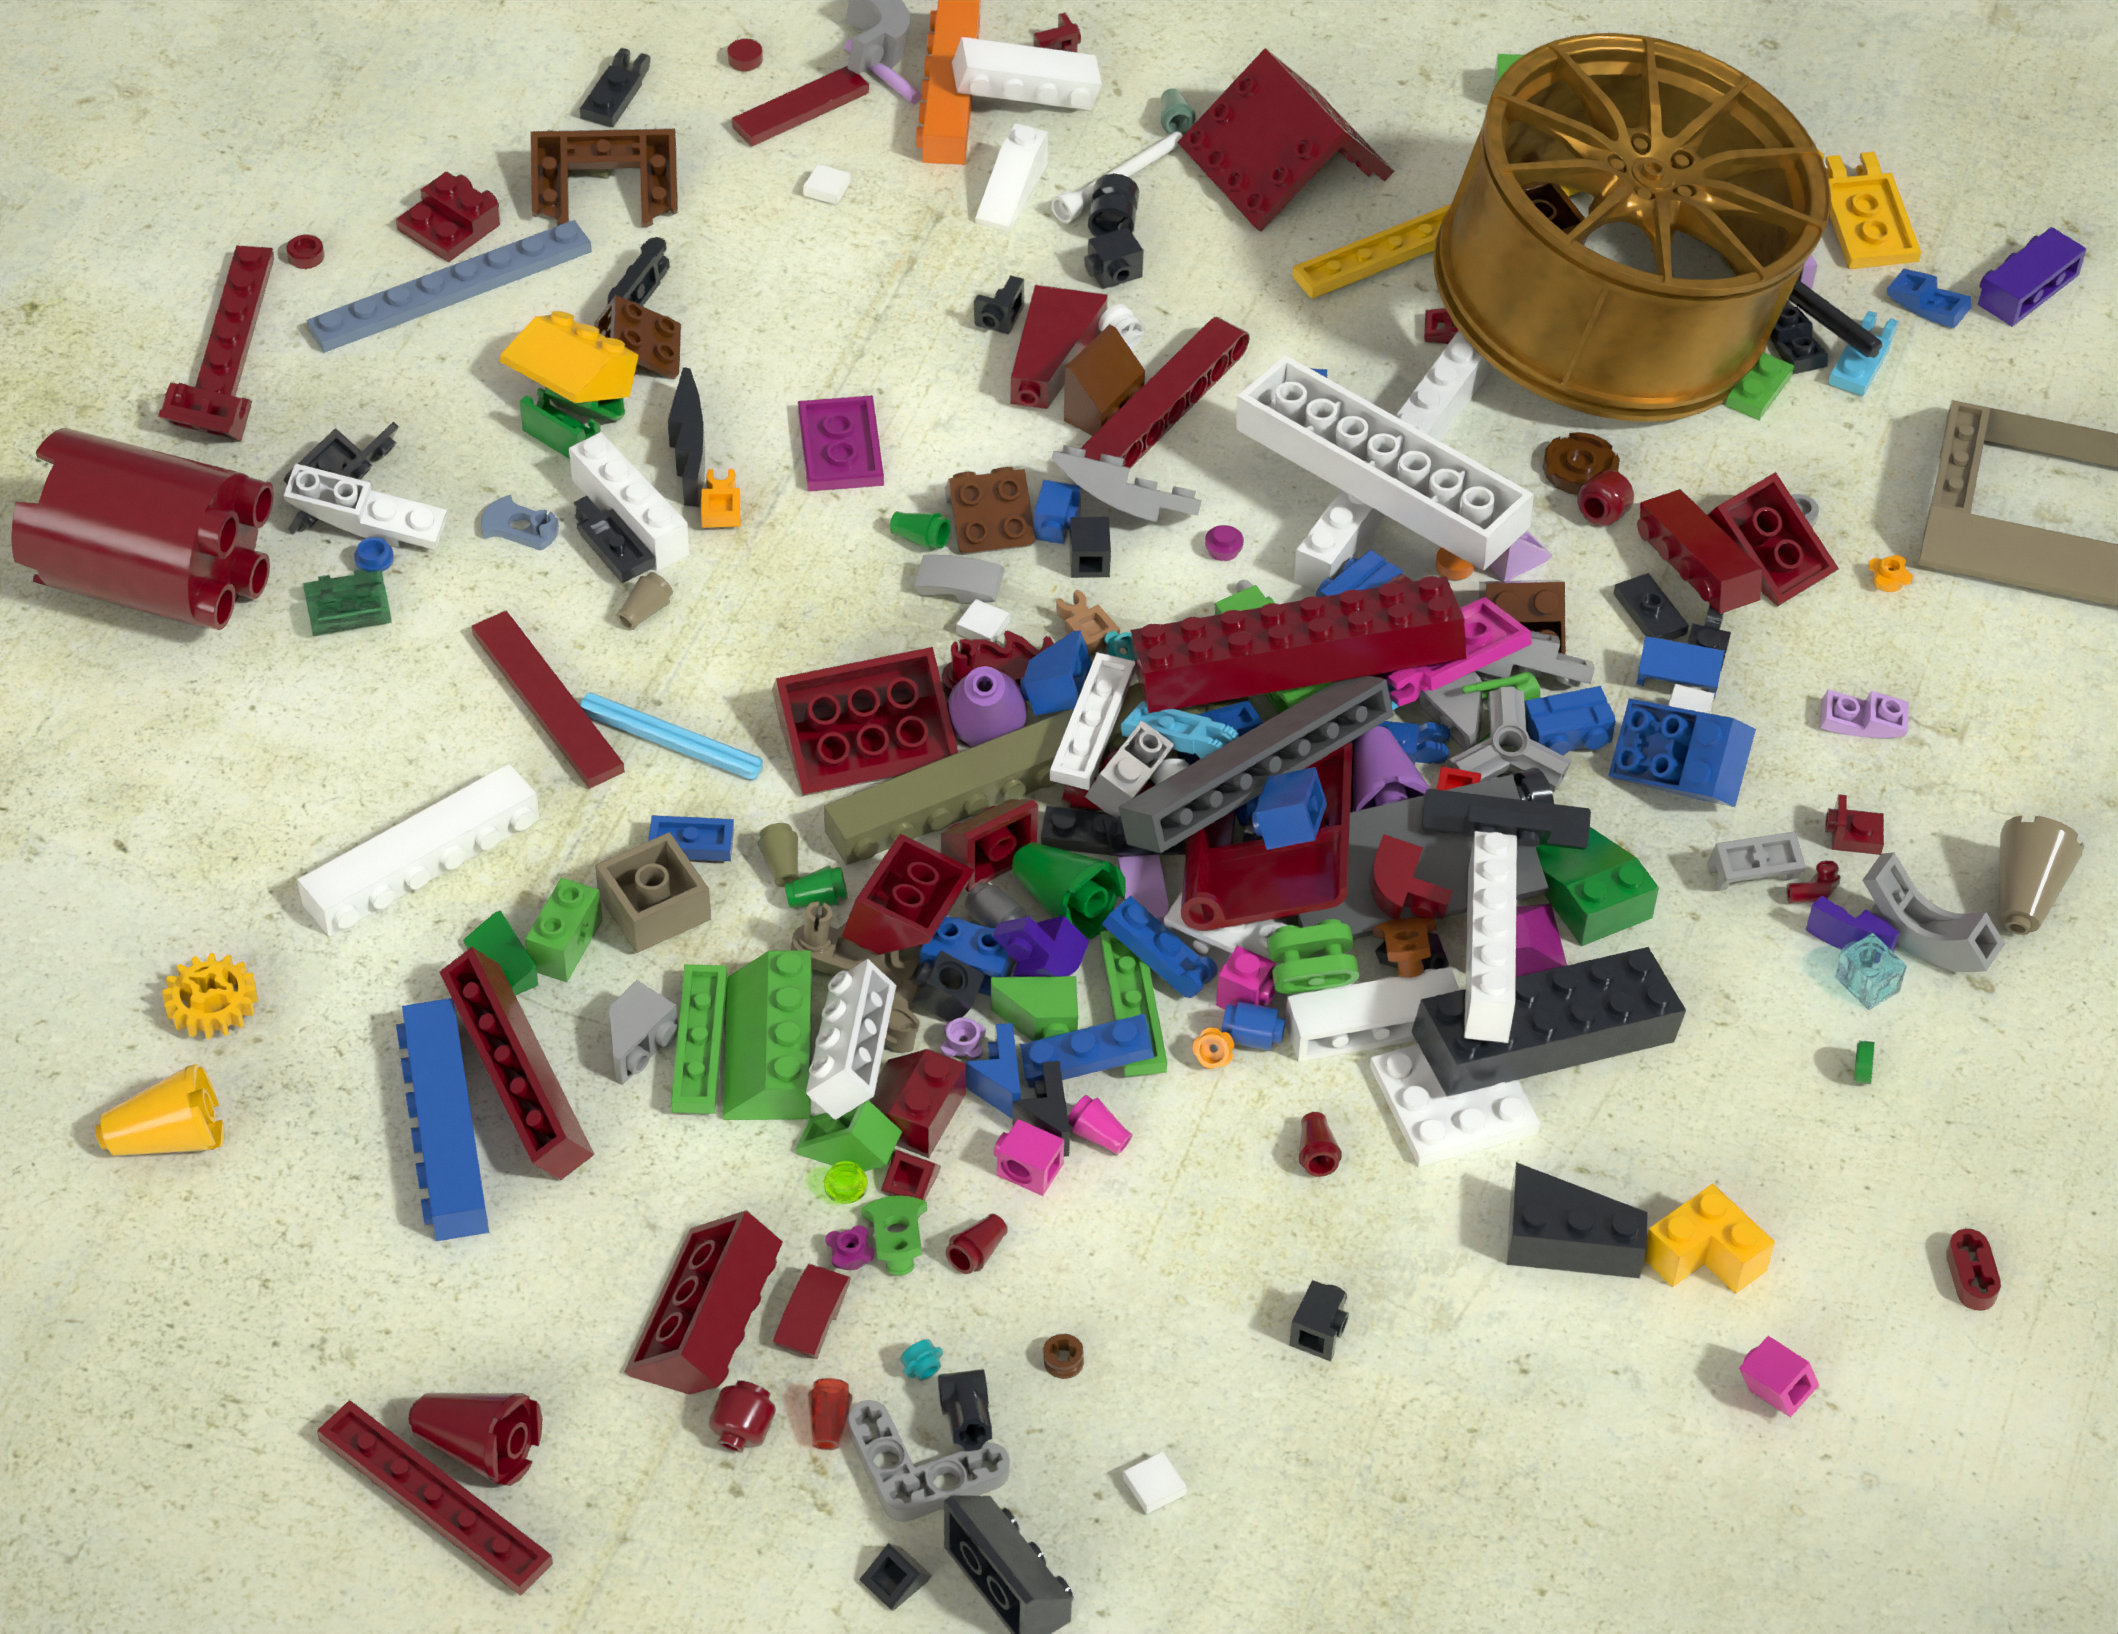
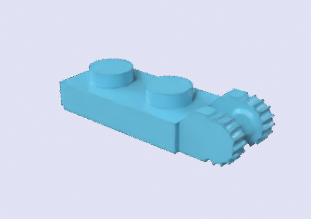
M1868 311L1861 326L1871 332L1877 321V313ZM1891 318L1886 323L1882 336H1876L1881 340L1883 347L1875 358L1865 357L1847 344L1830 374L1828 384L1864 397L1889 352L1890 344L1899 322Z
M1144 701L1140 702L1121 723L1122 736L1129 737L1142 720L1175 745L1172 749L1179 752L1196 753L1200 759L1239 737V733L1233 727H1229V725L1225 726L1223 723L1212 721L1211 718L1180 710L1168 709L1148 714Z

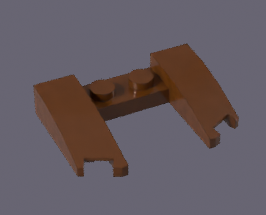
M676 130L531 131L532 216L537 218L541 213L558 220L557 226L569 222V170L640 168L642 228L653 225V218L668 211H671L674 215L677 214Z

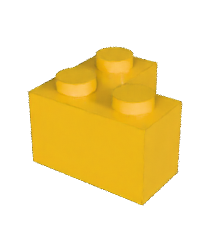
M1712 1183L1648 1229L1644 1261L1672 1287L1703 1265H1706L1736 1294L1767 1272L1775 1241Z

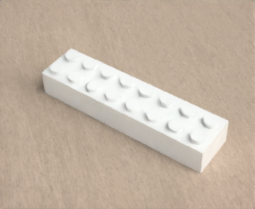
M1286 355L1237 395L1236 430L1483 571L1531 527L1533 493Z

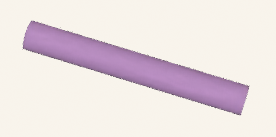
M853 38L849 39L845 44V50L849 53L851 52ZM881 63L869 68L911 104H916L920 101L922 94L892 69Z

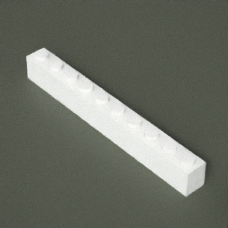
M1458 331L1395 417L1441 442L1494 369V366L1483 358L1464 338L1462 333ZM1340 490L1297 548L1294 582L1317 592L1318 587L1324 580L1328 578L1331 580L1335 579L1342 573L1345 564L1351 558L1358 556L1387 515Z

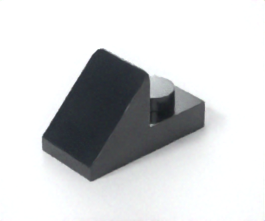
M1042 1062V1080H1034L1035 1098L1013 1102L1012 1124L1014 1125L1017 1119L1064 1139V1157H1068L1070 1127L1060 1062Z

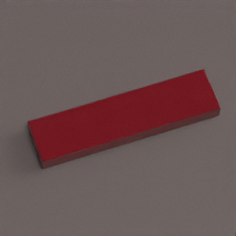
M847 65L732 117V128L753 147L868 94L869 83L860 74L858 75L849 70Z

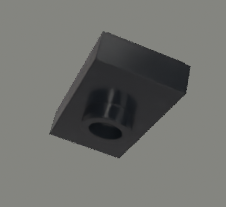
M1649 573L1615 584L1614 596L1645 636L1673 640L1687 635L1688 623Z

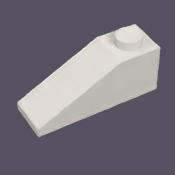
M1017 123L1013 125L1001 146L977 212L975 223L1010 232L1048 165L1047 131Z

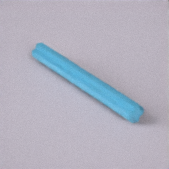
M592 692L586 693L581 701V708L590 718L750 780H756L763 769V760L758 756Z

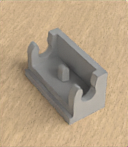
M1795 831L1716 843L1707 863L1710 873L1718 872L1717 891L1726 890L1731 882L1787 874L1788 880L1798 879L1801 872L1806 870Z

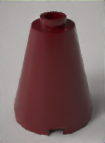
M426 1393L413 1403L409 1412V1424L415 1437L493 1483L506 1486L519 1482L530 1469L533 1461L526 1458L531 1445L539 1447L543 1419L539 1403L529 1399L530 1396L523 1393Z

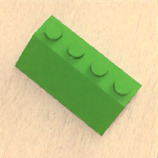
M811 950L767 951L728 976L724 1120L810 1119L811 1098L806 1094V1089L810 1076L809 1068L811 1066L812 1045Z

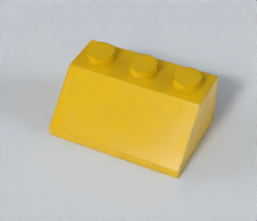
M553 311L551 315L535 316L500 354L499 362L568 400L580 403L630 397L639 354L625 348L623 341L607 338L599 334L598 328L580 324L574 320L572 314L564 311Z

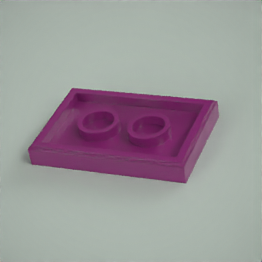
M873 395L798 401V415L808 492L884 486V473Z

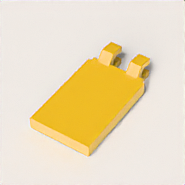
M1875 152L1860 153L1859 158L1862 165H1857L1856 167L1858 176L1847 177L1846 168L1840 155L1826 156L1825 163L1828 167L1826 171L1831 192L1829 215L1848 268L1858 269L1919 262L1922 252L1892 173L1881 172V166Z

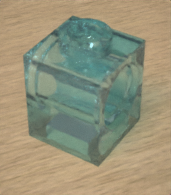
M1872 933L1859 942L1857 940L1851 941L1841 950L1835 978L1868 1010L1900 992L1907 965L1875 934Z

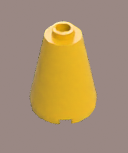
M198 1064L187 1066L101 1114L100 1124L95 1126V1133L100 1147L103 1150L108 1149L113 1156L204 1151L222 1147L224 1143L223 1119L215 1121L214 1107L219 1106V1102L203 1067L197 1068Z

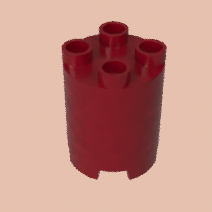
M61 428L54 431L36 450L37 458L49 462L53 466L44 484L39 503L15 502L11 532L14 562L37 570L38 574H34L33 582L187 624L222 630L228 624L239 595L257 599L263 593L269 578L270 559L266 553L255 551L258 528L263 527L267 522L273 506L274 488L270 482L252 478L237 471L69 428Z

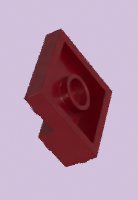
M447 171L420 189L422 201L396 218L398 231L448 263L500 226L499 203L495 195L488 190L481 193L473 188L470 180L465 175L459 174L455 177Z

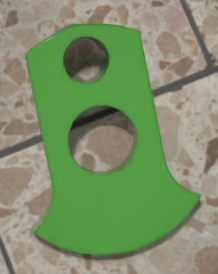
M901 1195L888 1196L874 1200L861 1208V1216L870 1220L874 1226L877 1259L886 1261V1269L890 1274L901 1276L910 1273L914 1269L913 1258L922 1255L918 1218L927 1211V1202L921 1199ZM893 1224H902L908 1227L904 1231L897 1233L886 1230L888 1226Z

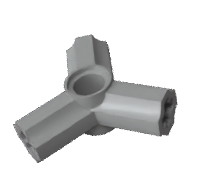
M1500 687L1497 690L1489 691L1490 738L1449 759L1448 767L1482 773L1480 782L1491 780L1502 773L1512 774L1535 767L1543 772L1554 793L1562 783L1570 767L1571 759L1529 739L1525 723L1524 691H1519L1515 687ZM1509 745L1514 747L1517 751L1506 752L1501 748V746Z

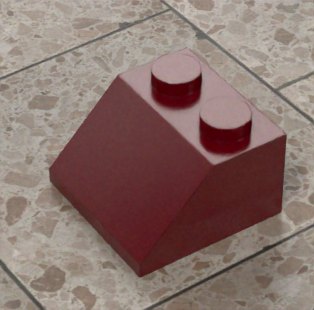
M1009 799L997 806L988 807L981 814L963 823H956L941 833V853L975 870L965 887L967 892L982 882H988L1012 870L1013 858L1016 852L1029 843H1037L1038 804L1034 799Z
M929 1049L888 1059L877 1078L874 1097L870 1098L869 1101L902 1131L896 1146L926 1158L931 1156L966 1095V1064Z

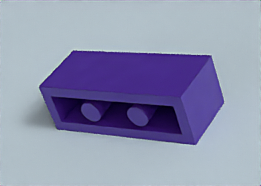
M2050 227L2040 236L2035 235L2032 237L2027 245L2018 253H2011L1997 269H1991L1983 276L1979 285L1981 293L1978 305L2011 327L2015 326L2079 276L2087 248L2055 228Z

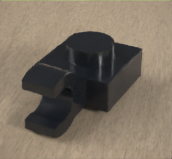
M1709 604L1704 626L1692 623L1687 644L1724 650L1722 671L1731 632L1720 630L1724 613L1719 614Z

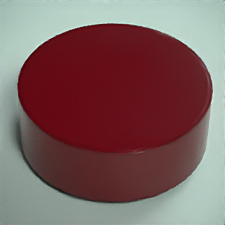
M747 38L732 42L728 46V62L730 66L740 71H751L758 68L763 62L761 44Z
M303 234L296 236L286 246L289 263L299 269L314 268L322 263L325 257L323 242L314 235Z

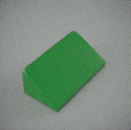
M501 910L492 914L463 939L467 949L474 947L500 964L515 995L539 986L536 966Z

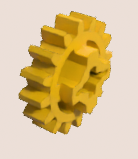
M209 953L205 962H201L197 956L192 957V966L186 967L179 964L176 966L179 976H167L166 978L168 988L162 990L166 1016L168 1019H173L175 1029L177 1030L187 1026L190 1037H194L199 1030L204 1031L206 1039H211L215 1030H220L224 1036L229 1035L228 1026L232 1024L239 1028L244 1026L242 1015H254L253 1003L258 1002L254 975L252 972L247 973L246 965L243 961L233 966L231 955H226L222 961H216L214 953ZM233 985L236 986L238 992L234 991ZM183 1000L187 1001L188 1008L182 1003Z

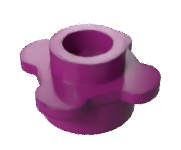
M856 1225L851 1230L843 1232L831 1231L827 1234L825 1239L826 1245L832 1249L833 1256L831 1260L834 1267L852 1271L861 1268L874 1259L875 1251L868 1245L867 1241L869 1236L867 1228ZM853 1245L854 1248H846V1246Z

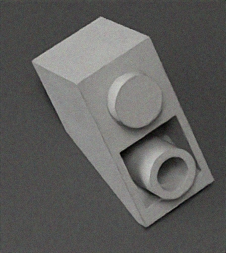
M1141 720L1100 773L1085 797L1107 814L1118 818L1120 816L1118 807L1138 796L1175 744Z
M638 980L609 1006L615 1078L621 1085L633 1074L642 1072L650 1058L662 1046H668L678 1032L676 1005Z

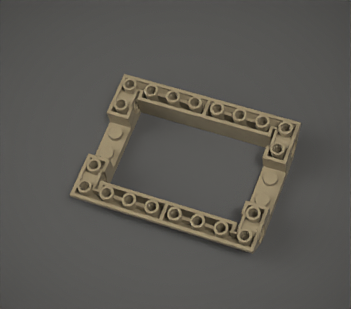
M1952 400L1949 406L1939 457L1940 463L1918 565L2118 606V544L1970 514L1984 440L2118 467V433Z

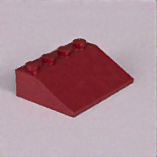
M933 647L775 679L772 688L781 730L802 797L898 777L958 753Z

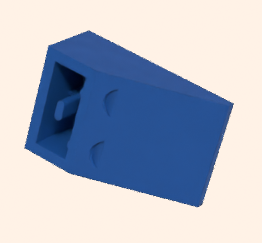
M1629 699L1608 776L1701 801L1735 807L1756 729L1731 717Z

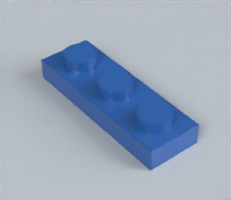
M1145 1014L1020 1044L1025 1079L1029 1088L1034 1087V1080H1042V1062L1059 1061L1062 1080L1154 1058L1149 1024Z

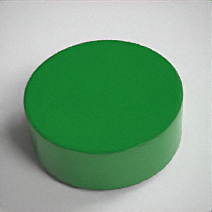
M1860 1040L1857 1042L1854 1081L1856 1083L1871 1084L1875 1046L1873 1041Z

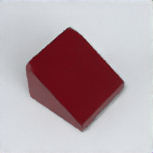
M895 1149L881 1191L894 1196H911L925 1201L939 1174L941 1166Z

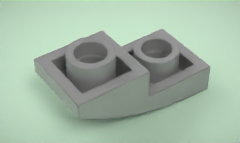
M923 555L914 588L919 595L955 594L960 603H973L975 599L982 602H995L1005 570L1002 565L974 558L953 555Z

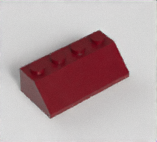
M747 1210L690 1228L624 1372L632 1378L689 1395L719 1387L728 1376V1365L735 1349L742 1343L745 1337L744 1329L751 1313L761 1301L760 1293L766 1279L776 1267V1257L783 1241Z

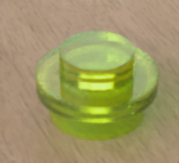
M850 1161L834 1164L824 1177V1191L831 1200L837 1203H854L865 1195L868 1188L865 1172L857 1164Z

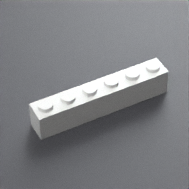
M508 763L297 879L302 906L329 937L342 929H347L358 920L378 909L389 906L394 900L410 891L423 887L428 881L444 872L459 867L464 861L480 852L493 848L498 842L516 832L529 828L534 822L540 820L537 793Z
M1478 831L1474 833L1468 869L1464 1038L1508 1043L1515 1008L1517 836Z

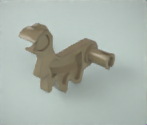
M819 902L809 904L805 910V925L798 927L793 933L791 951L811 950L812 969L832 976L844 970L847 972L866 959H869L896 985L885 1044L894 1051L901 1053L914 1050L916 1032L919 1030L920 1021L908 1007L913 1004L911 1001L918 987L912 982L920 967V956L914 955L908 960L900 962L899 950L878 955L862 948L841 936L846 923L839 929L830 927L833 910L829 905L823 903L822 914L818 915Z

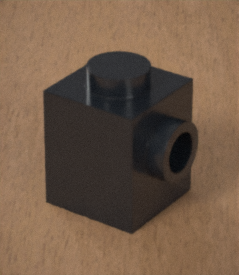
M1128 227L1088 239V255L1084 257L1085 268L1090 277L1094 276L1102 289L1123 284L1142 277L1144 250Z

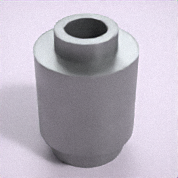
M987 882L976 885L965 900V907L969 910V916L976 923L984 927L996 928L997 923L1026 916L1024 907L1000 887L994 884L990 885Z

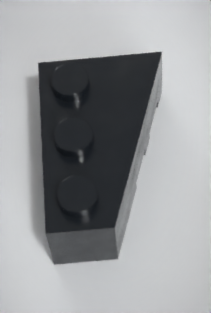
M1516 1162L1510 1194L1507 1265L1640 1279L1647 1249L1648 1212Z

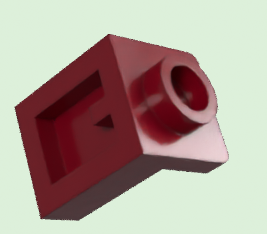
M1066 12L1058 14L1057 28L1034 33L1033 47L1077 53V46L1081 43L1079 27L1076 23L1071 22Z
M1838 794L1835 808L1827 809L1825 832L1832 833V850L1881 855L1884 846V813L1847 810V795Z

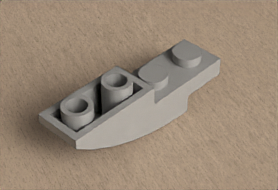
M1063 445L1062 452L1053 451L1052 459L1066 475L1084 490L1116 509L1154 522L1158 521L1161 507L1197 516L1199 514L1202 500L1194 498L1196 492L1194 490L1173 486L1172 493L1156 490L1158 482L1135 477L1134 484L1127 483L1130 468L1122 466L1123 458L1101 454L1100 461L1085 458L1086 450Z
M1531 632V645L1476 670L1479 678L1489 681L1499 679V677H1510L1514 664L1519 666L1518 671L1522 673L1530 672L1533 676L1540 677L1542 672L1557 675L1556 680L1560 683L1579 687L1580 682L1591 684L1595 668L1592 661L1558 653L1560 647L1558 636Z

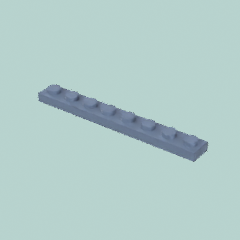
M572 220L307 319L308 331L323 353L591 253V241L576 221Z

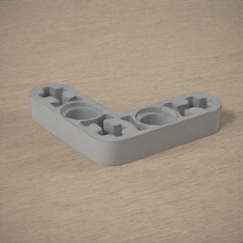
M865 1400L855 1404L849 1412L848 1429L850 1438L884 1511L890 1518L896 1521H911L944 1509V1500L951 1495L979 1496L1000 1488L1008 1480L1010 1473L1009 1455L998 1444L988 1442L980 1450H963L915 1468L893 1420L883 1404L878 1401ZM869 1418L872 1423H876L878 1438L873 1441L868 1426L862 1424L861 1420ZM890 1452L898 1457L899 1462L892 1468L884 1469L876 1466L873 1459L880 1453ZM989 1461L992 1466L997 1465V1470L989 1472L986 1467L981 1468V1462ZM964 1467H968V1474H972V1481H967V1473ZM947 1473L957 1477L959 1484L952 1490H941L935 1486L933 1481L937 1476ZM920 1483H925L928 1497L924 1496V1489L920 1490ZM903 1492L906 1497H911V1502L904 1504L900 1498L896 1499V1493Z

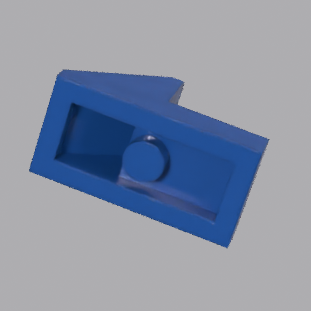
M1013 1023L996 1024L995 1041L988 1042V1060L968 1061L965 1063L966 1088L1012 1119L1013 1102L1021 1100Z

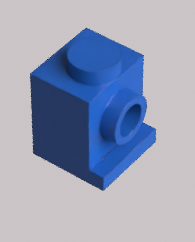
M1043 480L1034 512L1035 540L1064 544L1067 531L1070 529V517H1079L1081 513V487L1079 485Z

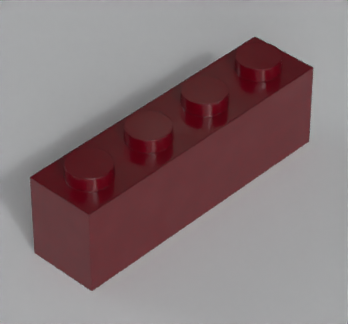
M1681 489L1640 502V519L1637 521L1640 537L1647 541L1659 553L1660 557L1667 561L1679 573L1680 577L1687 581L1699 593L1700 597L1705 602H1708L1719 614L1761 600L1762 568Z

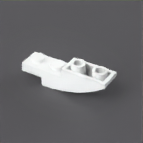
M296 463L283 495L284 500L324 522L365 538H382L388 545L398 548L401 541L436 550L447 520L446 509L372 491L370 482Z

